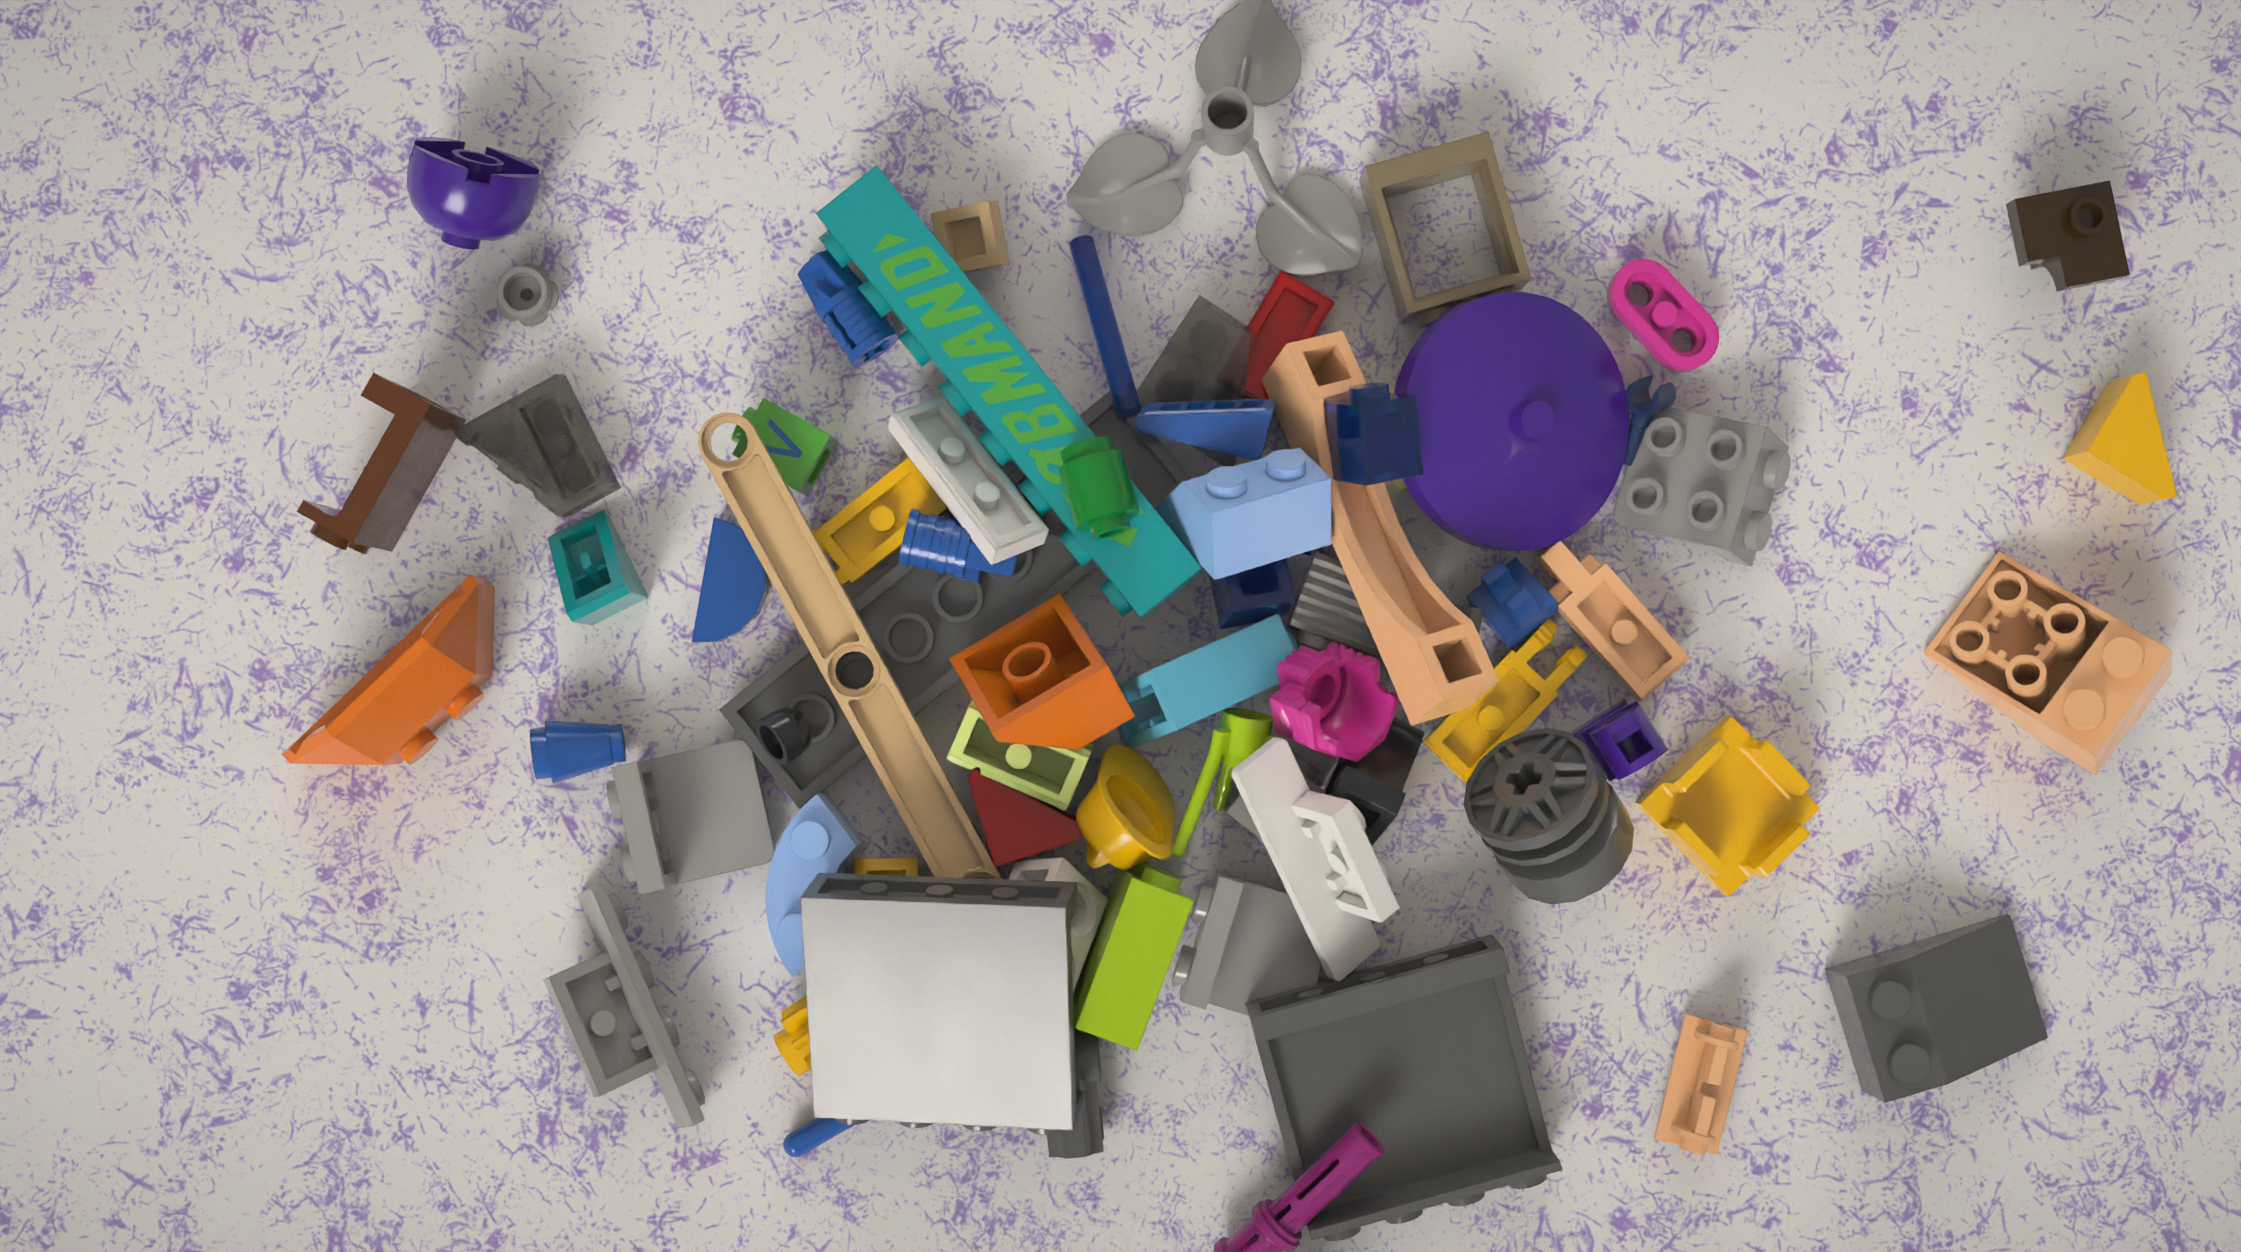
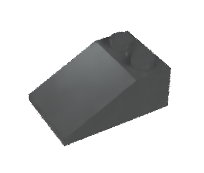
M2007 914L1825 968L1861 1090L1885 1103L1947 1085L2048 1038L2011 916Z

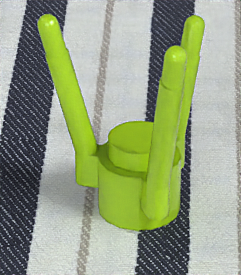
M1225 708L1222 710L1219 728L1213 729L1207 758L1172 848V854L1175 857H1181L1185 853L1220 763H1222L1213 801V808L1216 811H1222L1225 808L1233 780L1232 770L1270 739L1278 737L1271 735L1273 718L1271 716L1242 708Z

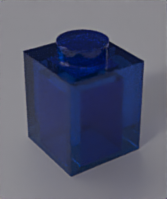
M1377 382L1349 387L1350 398L1325 402L1333 480L1368 486L1424 474L1416 395L1390 393L1389 383Z
M1286 558L1216 580L1208 574L1220 629L1258 623L1278 613L1280 618H1282L1296 601Z

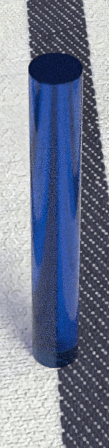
M1090 235L1079 236L1069 242V247L1116 414L1119 418L1131 417L1138 414L1142 408L1094 239Z

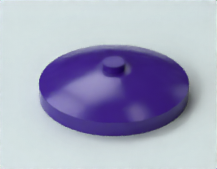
M1505 292L1467 300L1440 315L1425 329L1410 349L1401 367L1395 386L1391 411V434L1394 453L1404 483L1418 506L1432 522L1456 539L1472 546L1498 551H1528L1558 543L1581 529L1595 516L1606 502L1619 478L1625 460L1629 436V408L1622 375L1609 347L1591 324L1577 312L1554 299L1526 292Z

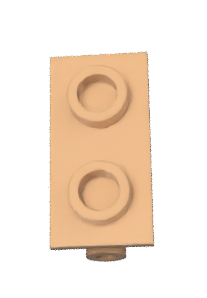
M1684 1014L1654 1134L1655 1139L1678 1144L1680 1149L1694 1154L1705 1155L1708 1152L1717 1155L1748 1033L1747 1029Z

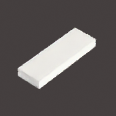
M944 395L891 414L888 430L960 525L970 534L972 541L991 565L1045 543L1049 531L1047 526Z

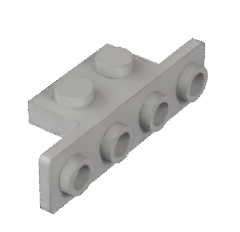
M602 883L578 894L579 902L602 953L543 980L593 1096H602L653 1071L678 1128L691 1127L704 1121V1115L700 1108L701 1105L705 1104L703 1089L693 1071L690 1069L684 1071L674 1048L680 1043L677 1029L665 1010L658 1012L649 988L654 986L651 969L640 952H632L623 931L628 928V918L621 901L616 894H607Z

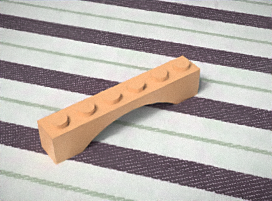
M1343 330L1287 343L1261 380L1269 399L1277 401L1275 413L1291 449L1300 447L1331 477V542L1411 726L1467 709L1496 685L1499 679L1473 621L1456 608L1432 581L1415 555L1398 521L1377 457L1370 418L1368 385Z

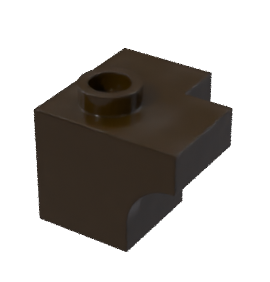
M2110 180L2017 198L2006 204L2018 265H2030L2031 270L2045 267L2053 278L2057 292L2120 280L2130 275Z

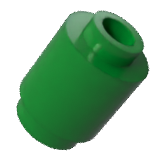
M1093 437L1064 448L1060 452L1064 465L1058 471L1076 531H1091L1094 540H1101L1117 536L1131 529L1129 519L1138 515L1140 509L1121 450L1114 449L1111 437Z

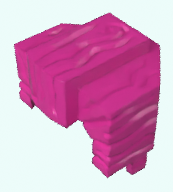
M1333 641L1327 645L1326 650H1321L1320 652L1305 645L1300 646L1298 651L1293 650L1291 652V656L1287 655L1285 661L1279 662L1277 674L1280 692L1277 691L1269 697L1276 733L1306 745V747L1354 762H1358L1385 740L1398 709L1399 701L1396 693H1389L1387 688H1383L1378 659L1371 658L1368 655L1364 656L1361 652L1355 653L1352 648L1347 650L1345 645H1338L1337 642Z

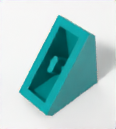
M604 509L547 537L565 611L572 622L594 625L649 597Z

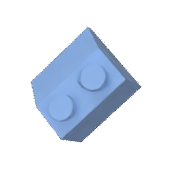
M1300 447L1277 450L1265 458L1234 467H1218L1206 475L1182 481L1157 505V512L1191 555L1216 580L1330 545L1331 477Z

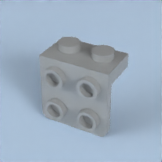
M1668 407L1664 411L1652 415L1632 465L1627 467L1613 512L1614 520L1624 528L1709 547L1729 562L1752 567L1756 551L1764 549L1771 533L1772 518L1768 512L1775 490L1783 488L1789 475L1791 462L1790 455L1787 453L1789 446L1765 426Z
M743 739L611 767L614 780L607 782L608 803L615 819L623 818L628 843L621 845L622 866L628 882H637L639 895L667 889L676 884L771 862L776 847L756 757Z
M1216 871L1212 885L1201 883L1191 915V920L1200 922L1193 947L1182 945L1172 977L1173 983L1181 985L1179 992L1181 1002L1205 1010L1209 1003L1248 1016L1246 1002L1317 983L1322 964L1288 893Z

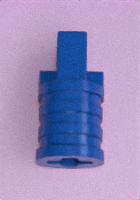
M827 250L817 252L803 265L798 272V277L812 301L818 317L822 323L826 324L831 336L837 340V345L841 351L848 356L847 359L852 367H860L871 362L898 341L900 334L895 327L891 326L887 315L881 318L858 289L864 282L858 278L848 265L842 269Z
M912 508L904 532L899 565L906 567L913 565L919 569L935 570L936 573L953 574L954 578L978 582L981 571L1012 577L1016 570L1019 554L991 565L972 541L967 530L956 519L940 518L939 515L922 514L921 510Z

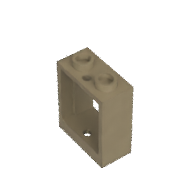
M1489 131L1365 166L1359 182L1400 324L1418 320L1421 329L1427 328L1440 315L1454 306L1481 296L1522 290L1531 280ZM1472 175L1500 275L1416 298L1387 198Z

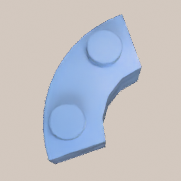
M827 792L816 794L792 818L775 848L767 877L766 914L769 930L779 957L792 977L805 968L800 897L818 873L844 874L848 860L865 842Z

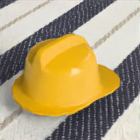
M1121 744L1108 747L1102 756L1097 781L1080 802L1076 812L1077 823L1087 840V864L1091 868L1096 869L1109 863L1121 870L1135 868L1153 857L1160 860L1170 858L1175 826V806L1169 789L1157 770L1145 757L1134 749Z

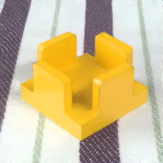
M1725 716L1635 802L1718 891L1728 897L1750 876L1755 875L1765 878L1811 834L1803 825L1821 809L1805 793L1811 787L1809 782L1769 741L1754 739L1732 716Z

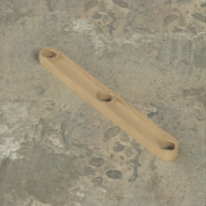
M723 412L713 415L703 424L699 432L698 446L701 455L934 877L1004 879L998 867H995L989 850L759 432L750 420L737 413ZM726 423H734L741 426L746 432L748 439L747 449L744 454L733 461H724L718 458L711 447V436L720 425ZM851 651L867 655L874 667L871 681L866 686L858 689L843 685L836 673V666L840 657Z

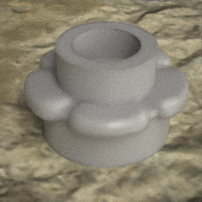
M524 264L523 266L510 268L500 277L497 284L498 309L510 321L519 320L524 326L538 325L547 319V312L554 309L558 304L559 291L557 284L548 279L549 273L539 265ZM525 290H531L533 292L532 299L524 301L522 293Z

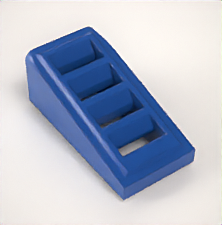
M1247 399L1145 403L1137 415L1135 429H1138L1137 432L1251 460H1258L1262 458L1266 448L1277 401Z

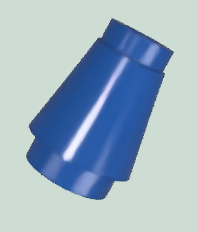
M546 720L545 727L530 729L531 756L536 780L551 778L553 784L614 765V763L626 762L622 724L609 725Z

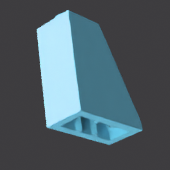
M1279 613L1118 685L1135 717L1117 727L1125 746L1134 749L1278 685L1277 665L1280 661H1285L1287 655L1291 656L1293 650L1298 651L1299 649L1294 635L1284 627Z

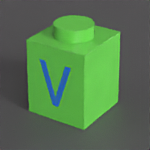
M763 398L757 410L749 407L742 416L750 420L759 432L787 485L808 497L838 441L825 431ZM736 425L732 434V440L738 444L732 455L740 458L747 449L748 439L746 432L741 426Z

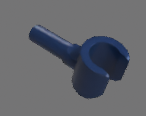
M1652 375L1638 379L1628 386L1626 390L1628 408L1633 414L1630 419L1628 445L1623 464L1632 465L1652 415L1664 411L1674 404L1676 388L1673 383L1670 382L1659 386L1653 395V400L1649 395V387L1653 379Z

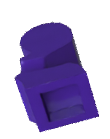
M1625 698L1571 731L1573 736L1587 746L1594 761L1601 768L1605 779L1609 781L1616 778L1620 780L1633 774L1659 758L1668 750L1642 706L1637 701L1628 704Z

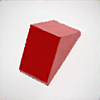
M975 767L972 770L968 782L995 867L1083 839L1084 836L1079 828L1076 817L1049 803L981 775L979 767Z

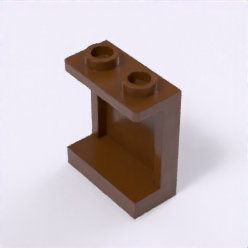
M373 372L360 396L395 414L342 509L303 500L297 510L298 513L315 522L310 533L342 550H346L349 547L365 555L370 547L393 551L466 422L462 417L417 392Z

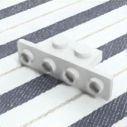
M1273 737L1232 770V778L1327 977L1341 981L1380 946V940L1370 920L1382 923L1400 907L1389 885L1390 874L1388 869L1375 855L1364 831L1366 829V822L1362 813L1350 800L1311 791L1287 740Z

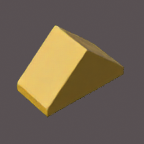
M2146 371L2107 383L2062 459L2138 505L2177 497Z

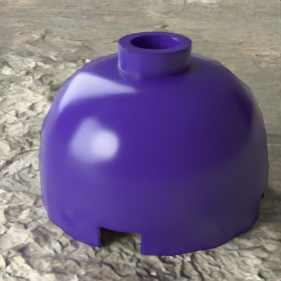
M436 137L417 138L414 141L413 151L408 162L407 190L413 207L423 220L434 228L442 230L441 240L443 242L463 249H479L481 240L495 241L512 235L530 216L540 186L541 174H539L540 169L522 158L490 147H486L485 154L464 150V141Z

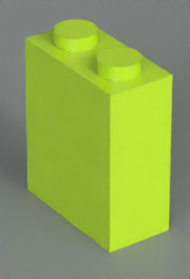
M1149 862L1142 863L1135 870H1121L1117 868L1106 897L1108 902L1073 993L1074 1027L1076 1029L1138 1051L1194 902L1191 897L1180 889L1182 880L1175 877V873Z

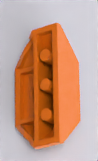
M468 575L450 595L313 726L282 753L284 758L290 764L391 765L401 764L404 760L411 765L422 758L438 741V738L433 733L450 716L455 720H459L468 714L484 697V693L480 688L492 677L495 587L486 578Z

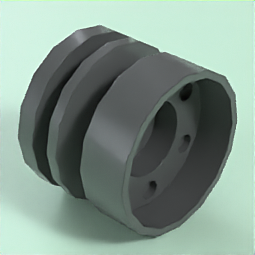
M1543 728L1524 731L1498 743L1477 763L1466 782L1463 805L1469 823L1476 833L1481 836L1485 846L1494 853L1497 863L1512 884L1529 899L1547 904L1576 902L1600 891L1618 875L1632 851L1634 826L1627 809L1613 787L1606 781L1601 768L1594 761L1587 746L1570 732Z

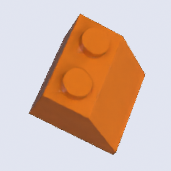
M1060 593L949 658L997 742L1079 750L1135 717L1108 665Z

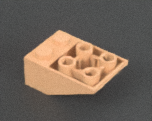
M2000 551L1924 651L1927 657L2036 739L2097 775L2172 674L2171 649Z

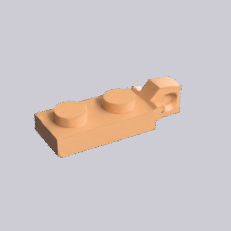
M1562 541L1545 547L1533 558L1551 581L1555 583L1547 591L1556 599L1559 608L1558 612L1637 701H1643L1690 659L1606 563L1600 564L1591 554H1587L1579 562Z

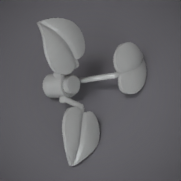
M1244 0L1227 12L1202 41L1195 60V74L1198 85L1203 93L1207 95L1201 108L1202 128L1192 132L1190 143L1175 165L1169 168L1167 151L1155 139L1138 133L1119 135L1097 148L1089 157L1077 181L1066 194L1071 208L1092 225L1119 235H1148L1162 230L1180 214L1183 207V197L1173 179L1185 173L1202 146L1207 145L1213 152L1225 156L1235 155L1244 151L1248 154L1266 196L1274 203V205L1261 213L1256 224V239L1259 251L1272 267L1279 271L1283 270L1291 276L1313 277L1353 270L1360 264L1362 258L1363 234L1361 224L1351 201L1343 190L1325 177L1306 173L1295 177L1288 184L1282 195L1275 187L1260 154L1258 141L1253 138V105L1265 107L1281 101L1294 89L1301 73L1300 49L1295 37L1279 16L1272 0Z

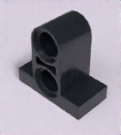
M1396 717L1393 718L1385 740L1358 762L1342 757L1338 759L1324 793L1350 800L1359 809L1366 822V829L1364 831L1371 846H1373L1398 815L1406 795L1402 790L1425 733L1423 730L1411 726V724Z

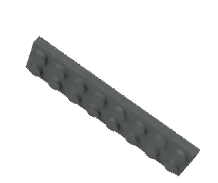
M1114 387L1083 412L1080 417L1096 437H1111L1114 449L1121 450L1130 479L1157 511L1158 504L1182 481L1191 478L1156 436L1137 432L1138 429H1135V423L1138 414L1117 388ZM1018 467L1008 473L1007 476L1049 531L1044 544L1019 554L1016 570L1012 577L981 571L979 581L974 582L954 578L953 574L936 573L935 570H923L913 565L906 567L898 563L852 601L914 716L960 680L949 660L950 657L1059 593L1063 596L1097 568L1092 560L1082 567L1058 538L1067 528L1055 513L1050 510L1041 517L1023 495L1018 486L1026 480V477ZM804 641L719 709L799 809L816 794L822 793L867 756ZM851 651L845 653L837 662L836 673L838 679L849 688L858 689L864 687L873 677L874 667L872 661L861 652ZM787 707L803 713V717L798 723L800 726L808 723L811 724L812 740L809 747L800 756L785 765H780L767 754L761 745L756 732V722L775 710Z

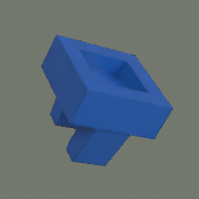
M1516 557L1506 565L1499 561L1480 576L1481 585L1466 596L1470 607L1482 609L1481 612L1484 613L1482 620L1509 650L1559 611L1556 599Z

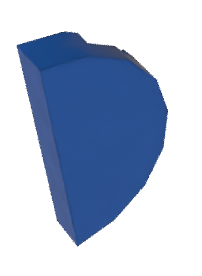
M716 517L713 518L692 642L695 643L721 642L741 632L760 614L768 594V575L742 528Z

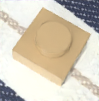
M986 201L931 213L935 238L964 273L1010 264L998 201Z

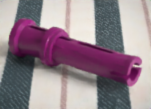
M1354 1122L1350 1129L1316 1162L1311 1164L1275 1201L1267 1199L1258 1202L1252 1208L1253 1217L1231 1238H1220L1214 1244V1252H1292L1300 1245L1299 1240L1302 1238L1300 1230L1335 1199L1376 1158H1380L1385 1153L1381 1142L1365 1125L1360 1122Z

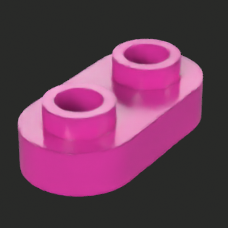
M1649 259L1634 260L1624 265L1610 280L1607 289V301L1612 313L1663 367L1674 372H1689L1704 365L1713 357L1719 344V331L1716 322L1663 265ZM1631 285H1640L1646 289L1648 293L1646 305H1636L1630 300L1628 291ZM1674 331H1684L1689 335L1691 339L1689 351L1682 352L1674 347L1672 343Z

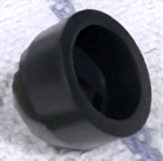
M787 707L769 713L756 722V732L761 745L767 754L780 765H785L800 756L811 743V724L799 725L798 722L803 717V713L799 710Z

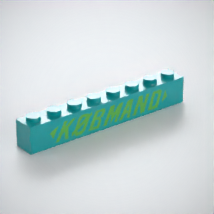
M877 165L816 213L827 230L818 238L842 269L851 261L866 278V281L858 287L864 297L881 318L890 311L895 314L907 329L898 336V339L921 367L932 360L946 378L944 382L937 386L961 417L968 411H973L986 428L977 437L1001 467L1010 460L1014 462L1026 477V480L1018 486L1020 491L1041 517L1050 510L1055 513L1067 528L1058 538L1082 567L1090 560L1096 564L1108 579L1099 586V589L1122 617L1133 610L1142 622L1202 574L1200 564L1132 480L1131 483L1140 513L1129 519L1131 529L1117 536L1101 540H1094L1091 531H1076L1058 471L1064 465L1060 452L1071 444L1096 436Z

